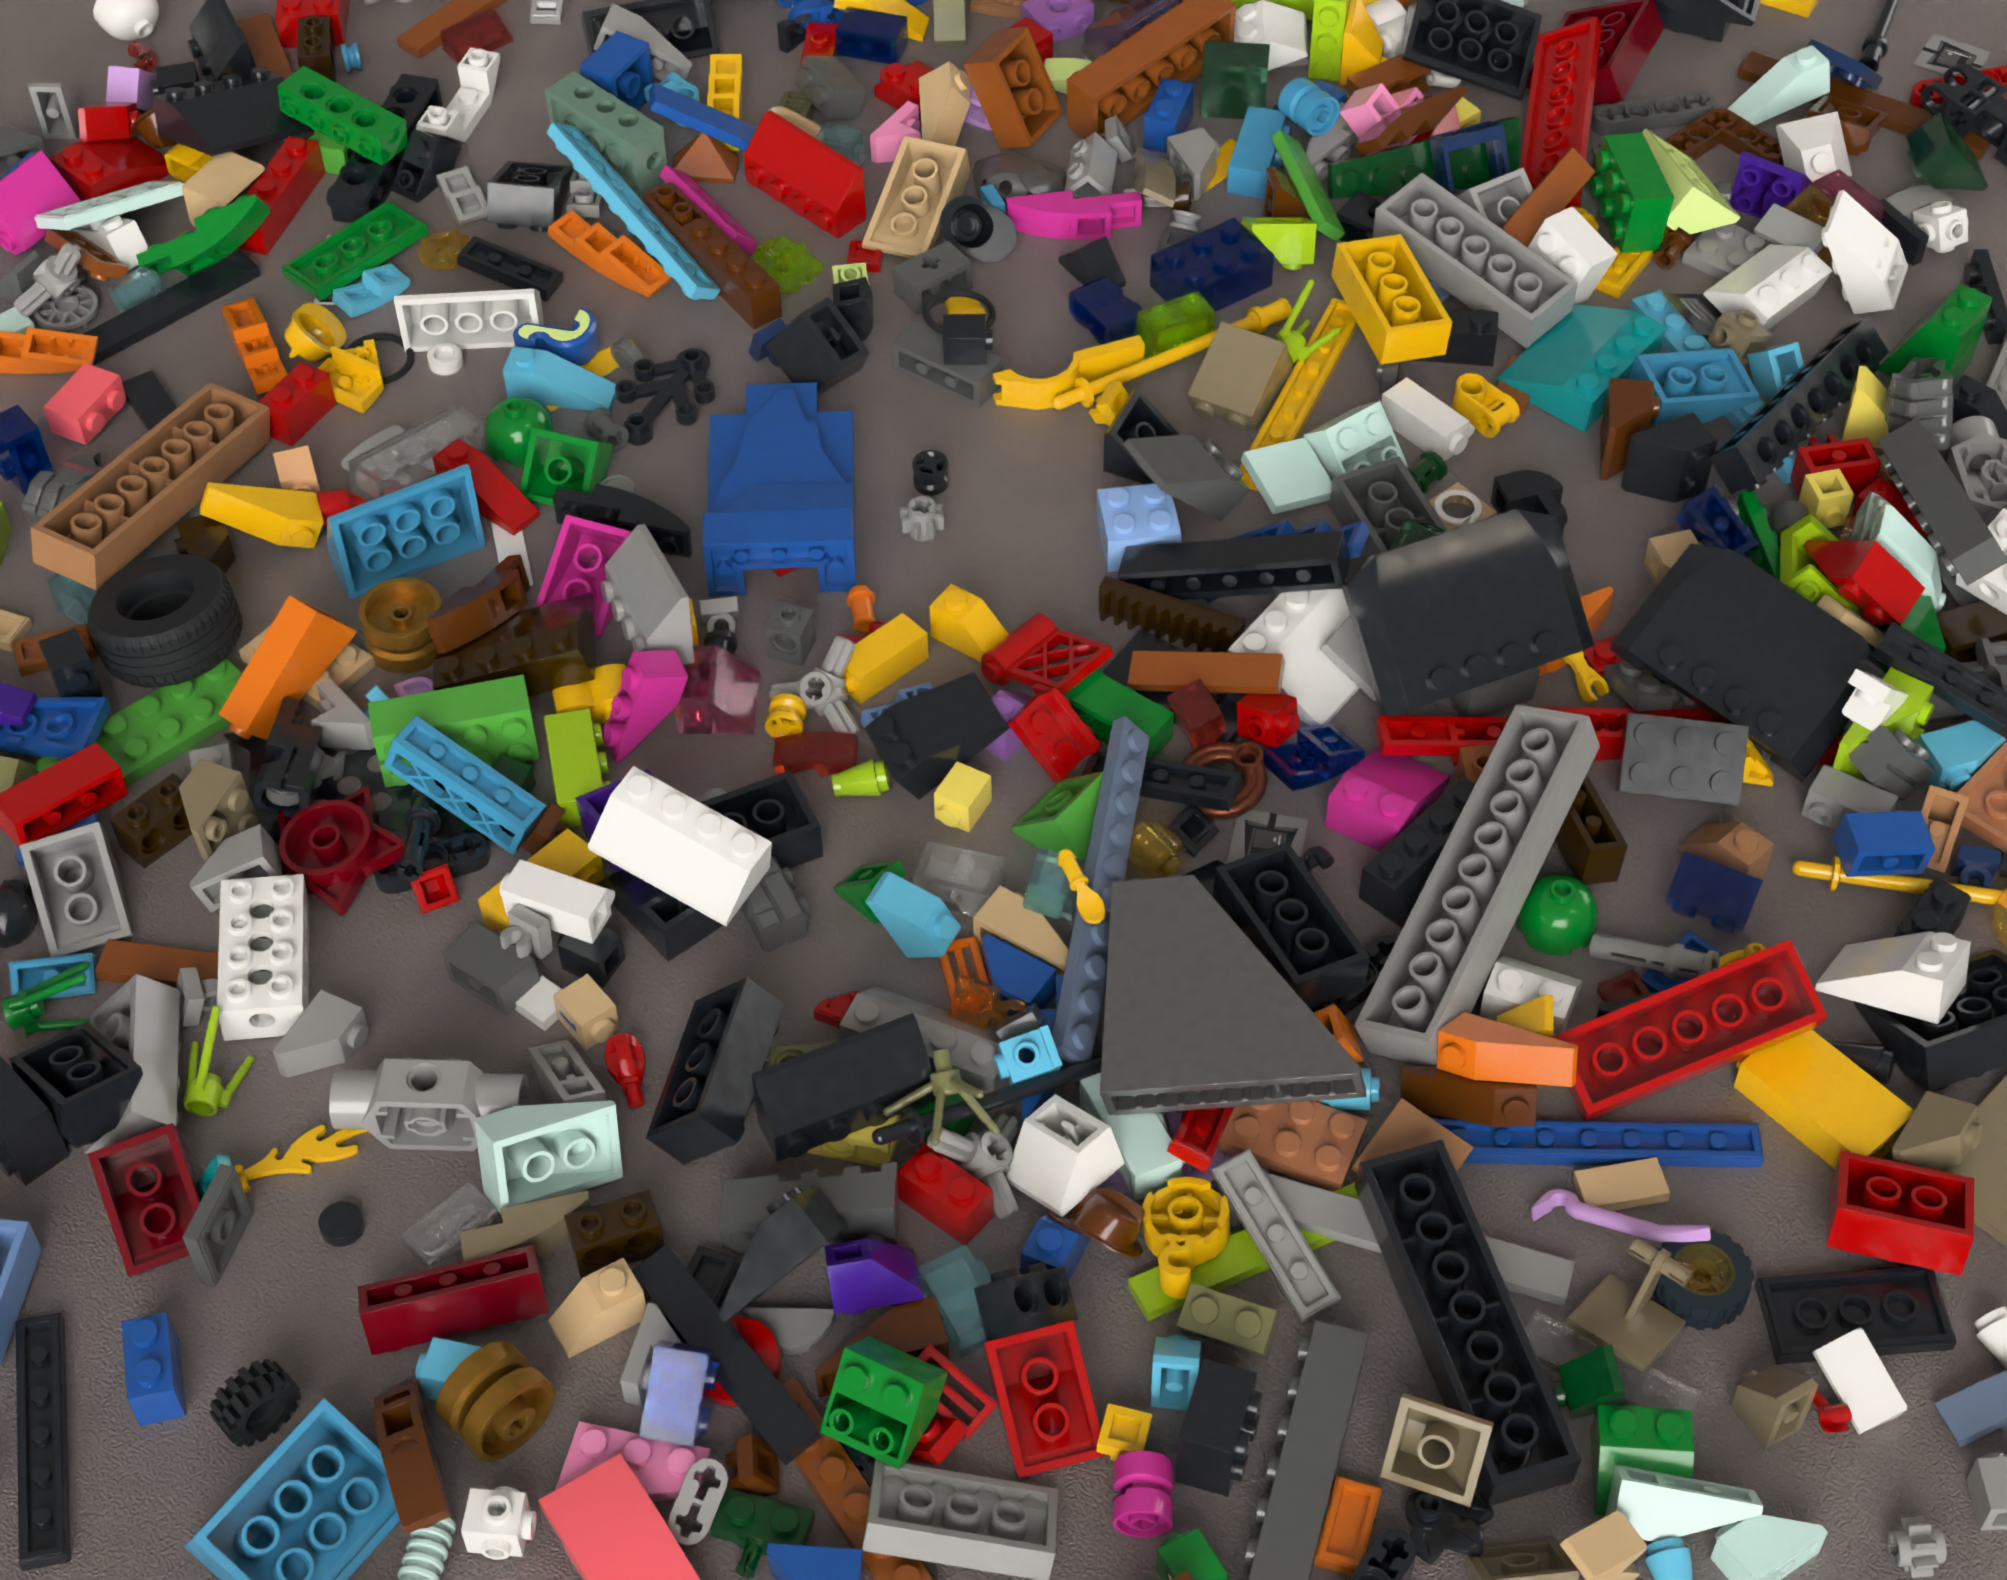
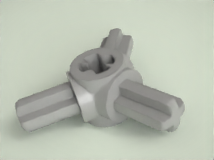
M69 242L65 243L58 255L48 257L37 267L33 273V279L36 283L14 302L15 308L23 316L30 317L50 298L54 301L65 299L84 281L85 276L82 274L84 269L76 266L82 257L80 246L77 244L72 245Z
M836 636L822 667L816 665L813 672L803 675L800 681L773 684L769 691V697L772 698L777 694L789 693L802 698L807 705V709L814 708L819 716H826L841 741L852 739L857 735L859 726L845 705V702L848 700L845 687L847 679L842 676L855 650V643L845 637Z
M1005 1114L999 1115L995 1120L996 1125L1000 1128L998 1135H994L989 1129H986L978 1134L970 1132L962 1136L942 1127L940 1142L937 1146L931 1144V1130L930 1136L927 1138L928 1147L955 1159V1163L993 1190V1209L999 1219L1008 1218L1019 1211L1017 1202L1005 1177L1010 1171L1008 1164H1010L1013 1157L1010 1143L1019 1131L1016 1117H1008Z

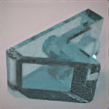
M1040 847L1024 897L1023 907L1055 919L1064 918L1072 921L1077 910V891L1070 889V883L1062 867L1058 865V852Z

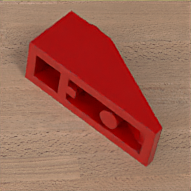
M457 438L432 457L436 475L468 464L471 469L479 514L513 536L540 516L539 510L484 453L460 438Z

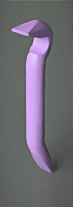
M1565 1189L1549 1190L1541 1195L1531 1207L1533 1221L1548 1214L1554 1207L1565 1206L1566 1212L1577 1220L1655 1242L1709 1241L1711 1239L1709 1226L1658 1225L1581 1203L1575 1193Z

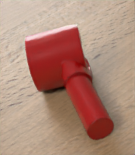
M1817 1389L1813 1403L1818 1410L1821 1429L1826 1433L1848 1431L1849 1426L1846 1421L1852 1419L1849 1406L1846 1403L1830 1405Z

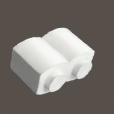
M1379 0L1365 6L1384 43L1383 56L1391 59L1402 54L1405 17L1407 13L1403 6L1397 0Z

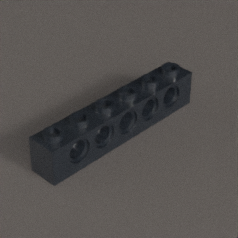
M402 73L396 84L390 88L389 95L383 105H380L406 120L408 142L413 129H417L416 124L430 105L442 107L443 105L438 79ZM406 148L383 166L353 151L347 164L342 166L336 182L327 191L326 200L331 208L333 220L352 223L385 203L392 191L390 189Z

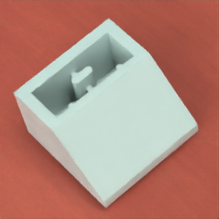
M1381 401L1357 406L1303 435L1332 481L1335 476L1398 456L1404 465L1408 467Z

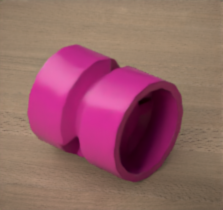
M1132 1451L1118 1456L1114 1461V1491L1118 1495L1113 1497V1527L1117 1532L1135 1538H1153L1167 1534L1173 1528V1498L1170 1494L1173 1492L1174 1463L1169 1457L1153 1451Z

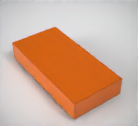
M1341 1476L1336 1477L1314 1559L1315 1566L1350 1576L1353 1574L1366 1554L1382 1488Z

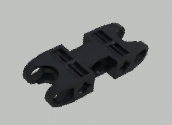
M1964 63L1953 65L1945 72V84L1932 82L1922 90L1921 103L1923 107L1936 120L1963 138L1974 132L1997 147L1998 150L1994 158L2007 166V99L2004 98L2007 94V87L1970 65ZM1954 72H1959L1964 76L1965 85L1962 86L1954 80ZM1930 90L1937 92L1942 97V104H1936L1932 101Z

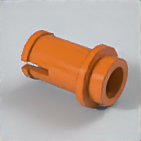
M865 585L852 587L846 596L847 606L851 608L853 629L860 634L869 633V625L876 621L873 608L876 600L875 594Z

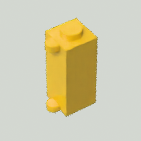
M901 613L856 643L855 650L842 676L847 679L845 683L847 695H850L861 705L929 659L928 633L904 613Z

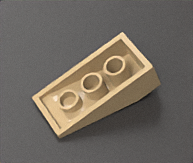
M904 136L861 244L862 248L874 251L879 249L883 253L910 259L933 248L941 235L939 220L943 208L952 199L962 196L971 170L967 149Z

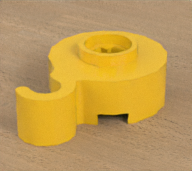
M1190 1176L1167 1180V1187L1158 1190L1154 1195L1150 1191L1142 1205L1145 1211L1143 1218L1145 1244L1152 1254L1158 1257L1160 1288L1164 1294L1176 1299L1186 1298L1191 1283V1272L1197 1265L1219 1255L1226 1248L1231 1235L1228 1198L1225 1194L1222 1197L1220 1193L1211 1189V1182Z

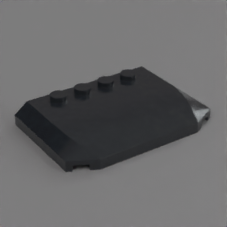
M1519 509L1508 510L1370 556L1354 577L1342 585L1381 716H1390L1409 711L1581 652L1594 645L1557 518L1553 515Z
M1690 544L1610 645L1612 652L1640 671L1644 668L1725 724L1749 726L1748 738L1771 754L1770 760L1801 782L1805 780L1851 720L1843 715L1842 709L1856 688L1848 683L1854 671L1859 669L1873 674L1880 679H1883L1885 675L1877 659L1871 656L1873 652L1863 636L1736 551Z

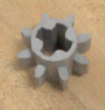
M919 496L912 498L908 508H900L902 533H909L915 541L934 539L936 530H944L945 528L943 505H935V502L930 497Z
M1924 1516L1900 1518L1901 1526L1896 1527V1531H1890L1888 1534V1551L1895 1567H1903V1571H1909L1910 1578L1934 1576L1933 1568H1938V1563H1944L1947 1556L1946 1542L1942 1530L1939 1527H1931L1930 1522L1925 1523Z

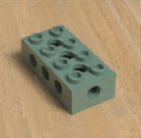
M575 71L545 89L550 125L554 122L576 126L638 197H643V194L665 182L659 177L664 166L668 165L664 139L665 132L663 126L658 122L651 120L636 108L627 105L612 93H608Z

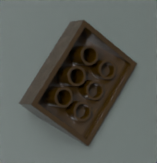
M590 592L519 611L482 636L447 653H437L433 662L434 691L524 674L527 694L530 697L553 691L562 686L595 680L593 595Z

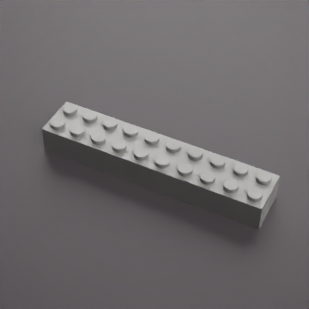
M1515 705L1354 1024L1368 1053L1422 1066H1437L1438 1030L1463 1012L1471 1013L1600 748L1589 716Z

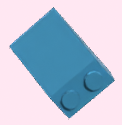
M1733 348L1637 355L1628 377L1631 380L1654 382V396L1660 397L1658 418H1651V423H1654V426L1690 413H1694L1704 424L1755 403L1760 397Z

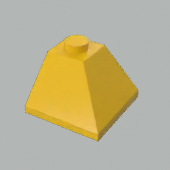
M1351 0L1344 30L1339 85L1346 86L1347 77L1388 60V57H1382L1384 43L1362 0Z

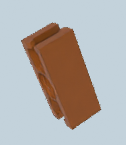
M1402 54L1347 77L1346 86L1350 91L1353 90L1355 92L1356 90L1382 83L1390 94L1417 87L1423 95L1428 93L1429 85L1419 76H1429L1431 69L1403 60ZM1350 94L1345 97V103L1351 97Z

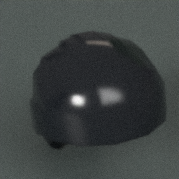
M16 879L4 880L0 885V948H8L22 943L31 934L36 923V909L32 900L31 885Z

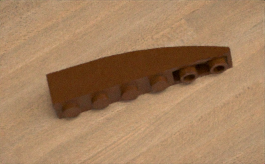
M672 182L643 194V200L653 214L721 289L719 295L753 330L782 316L779 284Z

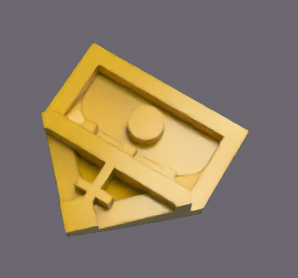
M374 339L363 341L364 346L362 347L358 346L346 350L336 346L330 347L332 357L327 358L318 367V369L329 373L336 402L363 414L384 390Z

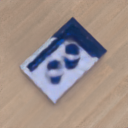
M1232 218L1152 254L1150 287L1188 324H1191L1272 286L1274 254L1241 223Z

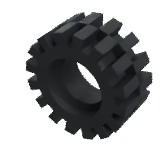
M264 1359L262 1363L257 1360L251 1363L249 1370L245 1367L237 1370L239 1376L235 1379L230 1376L225 1381L227 1387L225 1389L219 1388L215 1393L218 1399L211 1401L210 1407L212 1410L210 1411V1416L236 1446L242 1447L245 1444L248 1447L254 1445L256 1439L259 1442L266 1440L267 1433L271 1431L275 1434L279 1431L278 1425L281 1422L287 1423L291 1419L288 1413L296 1411L299 1406L296 1401L301 1400L299 1387L275 1360L272 1362L270 1359Z

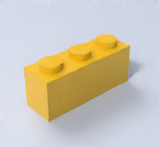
M568 828L527 860L535 865L594 885L605 878L601 856L588 850V843ZM500 881L481 896L478 902L483 924L491 930L495 929L501 933L510 926L502 896L499 892Z

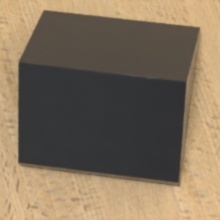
M1138 387L1132 390L1104 434L1103 471L1142 484H1153L1155 482L1123 445L1124 442L1131 438L1179 435V433Z

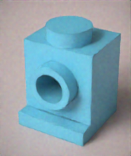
M1048 1025L999 1042L997 1045L998 1054L993 1055L994 1064L1000 1079L1008 1078L1010 1086L1057 1071L1062 1067V1062ZM1027 1048L1033 1052L1034 1060L1031 1063L1020 1061L1018 1053L1021 1049Z

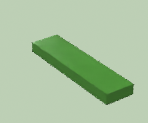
M1279 130L1272 136V141L1311 220L1317 223L1318 231L1338 241L1346 233L1301 143L1282 130Z

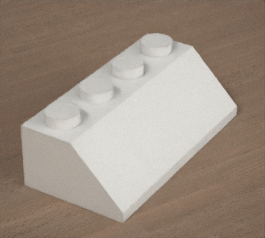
M536 289L394 296V304L405 352L408 348H412L414 352L429 351L433 346L440 343H452L461 350L515 346L513 332L517 327L525 323L544 325L540 292Z
M635 766L630 769L611 793L588 844V850L724 926L729 924L769 870L772 848L771 841Z

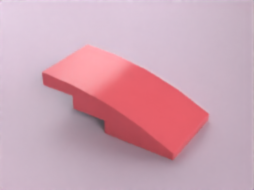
M621 1453L538 1500L542 1512L559 1536L566 1554L583 1580H700L671 1530Z

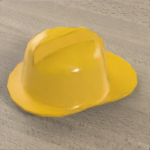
M310 302L303 304L293 312L292 320L284 334L286 342L292 348L289 358L292 359L299 355L312 363L318 362L331 354L330 347L336 346L340 348L347 340L346 330L340 320L325 307Z

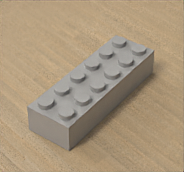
M1419 174L1376 208L1372 237L1377 238L1401 234L1427 277L1473 310L1498 312V328L1526 349L1572 311L1577 282L1425 174Z

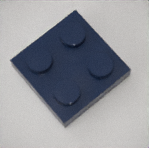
M1811 39L1808 46L1813 45L1829 60L1831 75L1837 77L1839 74L1848 83L1865 89L1867 85L1876 90L1878 89L1883 78L1867 65Z

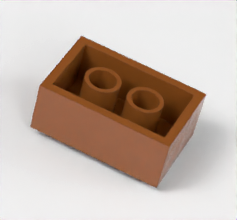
M1028 27L997 29L963 64L1000 149L1031 147L1064 112Z

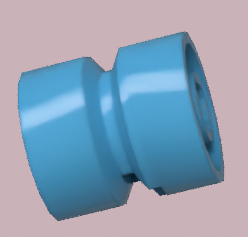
M1298 77L1290 81L1284 87L1279 97L1278 107L1280 112L1312 136H1320L1327 133L1339 117V102L1305 77Z

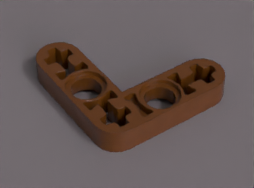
M1716 108L1710 110L1665 140L1692 158L1693 161L1721 143L1738 155L1745 151L1779 165H1784L1779 140L1728 109ZM1692 136H1702L1706 139H1696ZM1739 138H1749L1753 141H1744Z

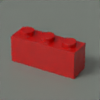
M97 743L80 750L1 792L0 828L18 847L19 845L46 838L65 830L128 795L121 767Z

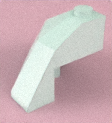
M1870 491L1857 511L1851 540L1877 541L1925 587L1921 596H1931L1935 613L1940 612L1945 602L1946 593L1941 592L1942 584L1937 552L1890 503L1878 493Z

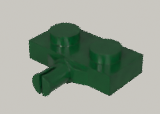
M726 1488L711 1524V1536L734 1542L744 1549L735 1571L742 1577H744L746 1572L747 1578H753L761 1555H767L768 1543L806 1546L815 1522V1510Z

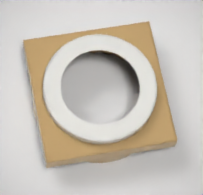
M1459 482L1429 500V503L1447 530L1460 527L1470 516L1478 521L1496 515L1497 512ZM1449 503H1459L1473 508L1474 512L1466 518H1453L1443 511L1442 506Z

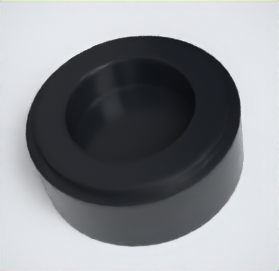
M346 1201L336 1202L326 1207L318 1220L323 1239L328 1244L336 1247L353 1244L362 1236L365 1228L360 1209L355 1204Z

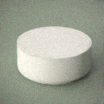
M440 343L433 346L427 353L429 368L435 374L451 375L459 371L463 366L462 351L455 344Z

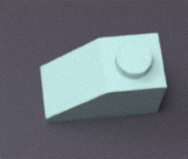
M1760 1515L1745 1519L1740 1523L1737 1521L1723 1525L1714 1536L1717 1541L1710 1559L1728 1580H1781L1819 1554L1828 1532L1819 1524Z

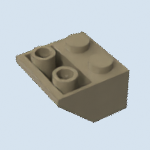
M200 758L179 786L188 823L204 863L207 862L224 839L258 825L260 821L253 807L254 805L242 774L239 771Z

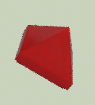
M447 863L427 869L422 872V875L420 874L418 880L410 881L422 915L460 901Z

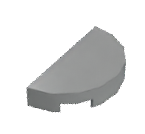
M746 1307L747 1318L758 1320L770 1329L781 1349V1354L794 1355L810 1351L812 1345L818 1343L825 1335L831 1333L836 1317L834 1309Z

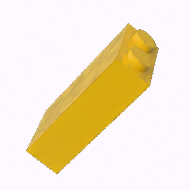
M1813 1030L1741 1058L1736 1064L1738 1074L1734 1088L1834 1169L1836 1168L1841 1150L1882 1159L1892 1150L1915 1111Z

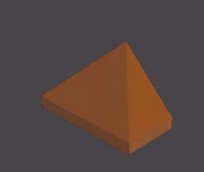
M700 133L674 155L672 168L687 173L695 182L735 184L739 158L715 138Z

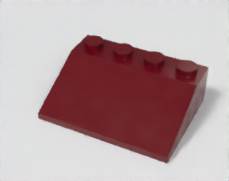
M1627 0L1567 11L1556 28L1559 29L1596 16L1602 24L1593 105L1618 103L1624 99L1664 30L1654 0ZM1533 68L1529 72L1526 88H1531Z

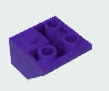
M1743 151L1740 154L1730 205L1733 209L1759 219L1763 218L1774 203L1802 216L1808 206L1813 182L1803 173Z
M869 1238L824 1245L834 1314H860L869 1308L887 1305L897 1306L923 1300V1292L913 1249Z

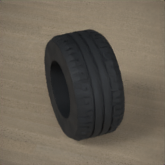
M170 554L135 563L107 580L91 601L87 624L106 669L114 677L134 686L152 688L181 684L215 668L235 648L241 635L243 618L227 576L219 566L199 556Z

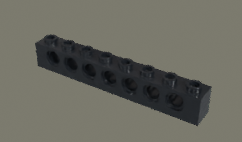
M1869 317L1841 328L1709 457L1731 494L1746 489L1747 492H1752L1763 486L1767 482L1765 477L1780 469L1784 465L1782 460L1797 452L1798 447H1801L1799 443L1817 432L1816 426L1833 416L1832 410L1849 400L1848 394L1853 390L1859 365L1866 366L1872 373L1880 369L1879 362L1889 351Z

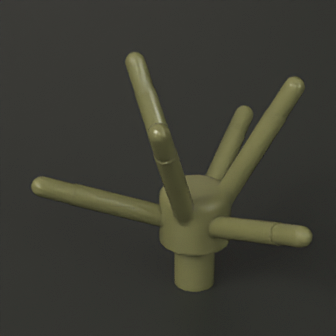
M949 1048L932 1051L936 1073L930 1074V1082L883 1110L885 1116H890L933 1091L936 1101L931 1144L937 1146L940 1142L941 1128L944 1127V1125L942 1126L946 1096L959 1093L994 1135L1000 1133V1128L974 1098H983L985 1092L961 1080L960 1069H953Z

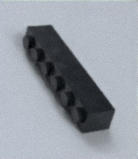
M1344 530L1131 546L1125 549L1118 571V578L1121 581L1181 600L1342 589V585L1346 582L1351 560Z

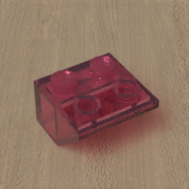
M693 646L695 663L683 665L688 679L680 701L674 708L678 734L754 735L760 672L719 646Z

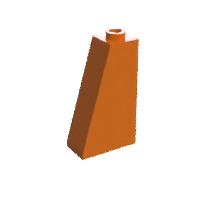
M289 595L219 712L220 716L231 722L228 729L247 740L250 739L251 735L267 740L283 698L298 699L300 701L353 639L357 630L330 613Z

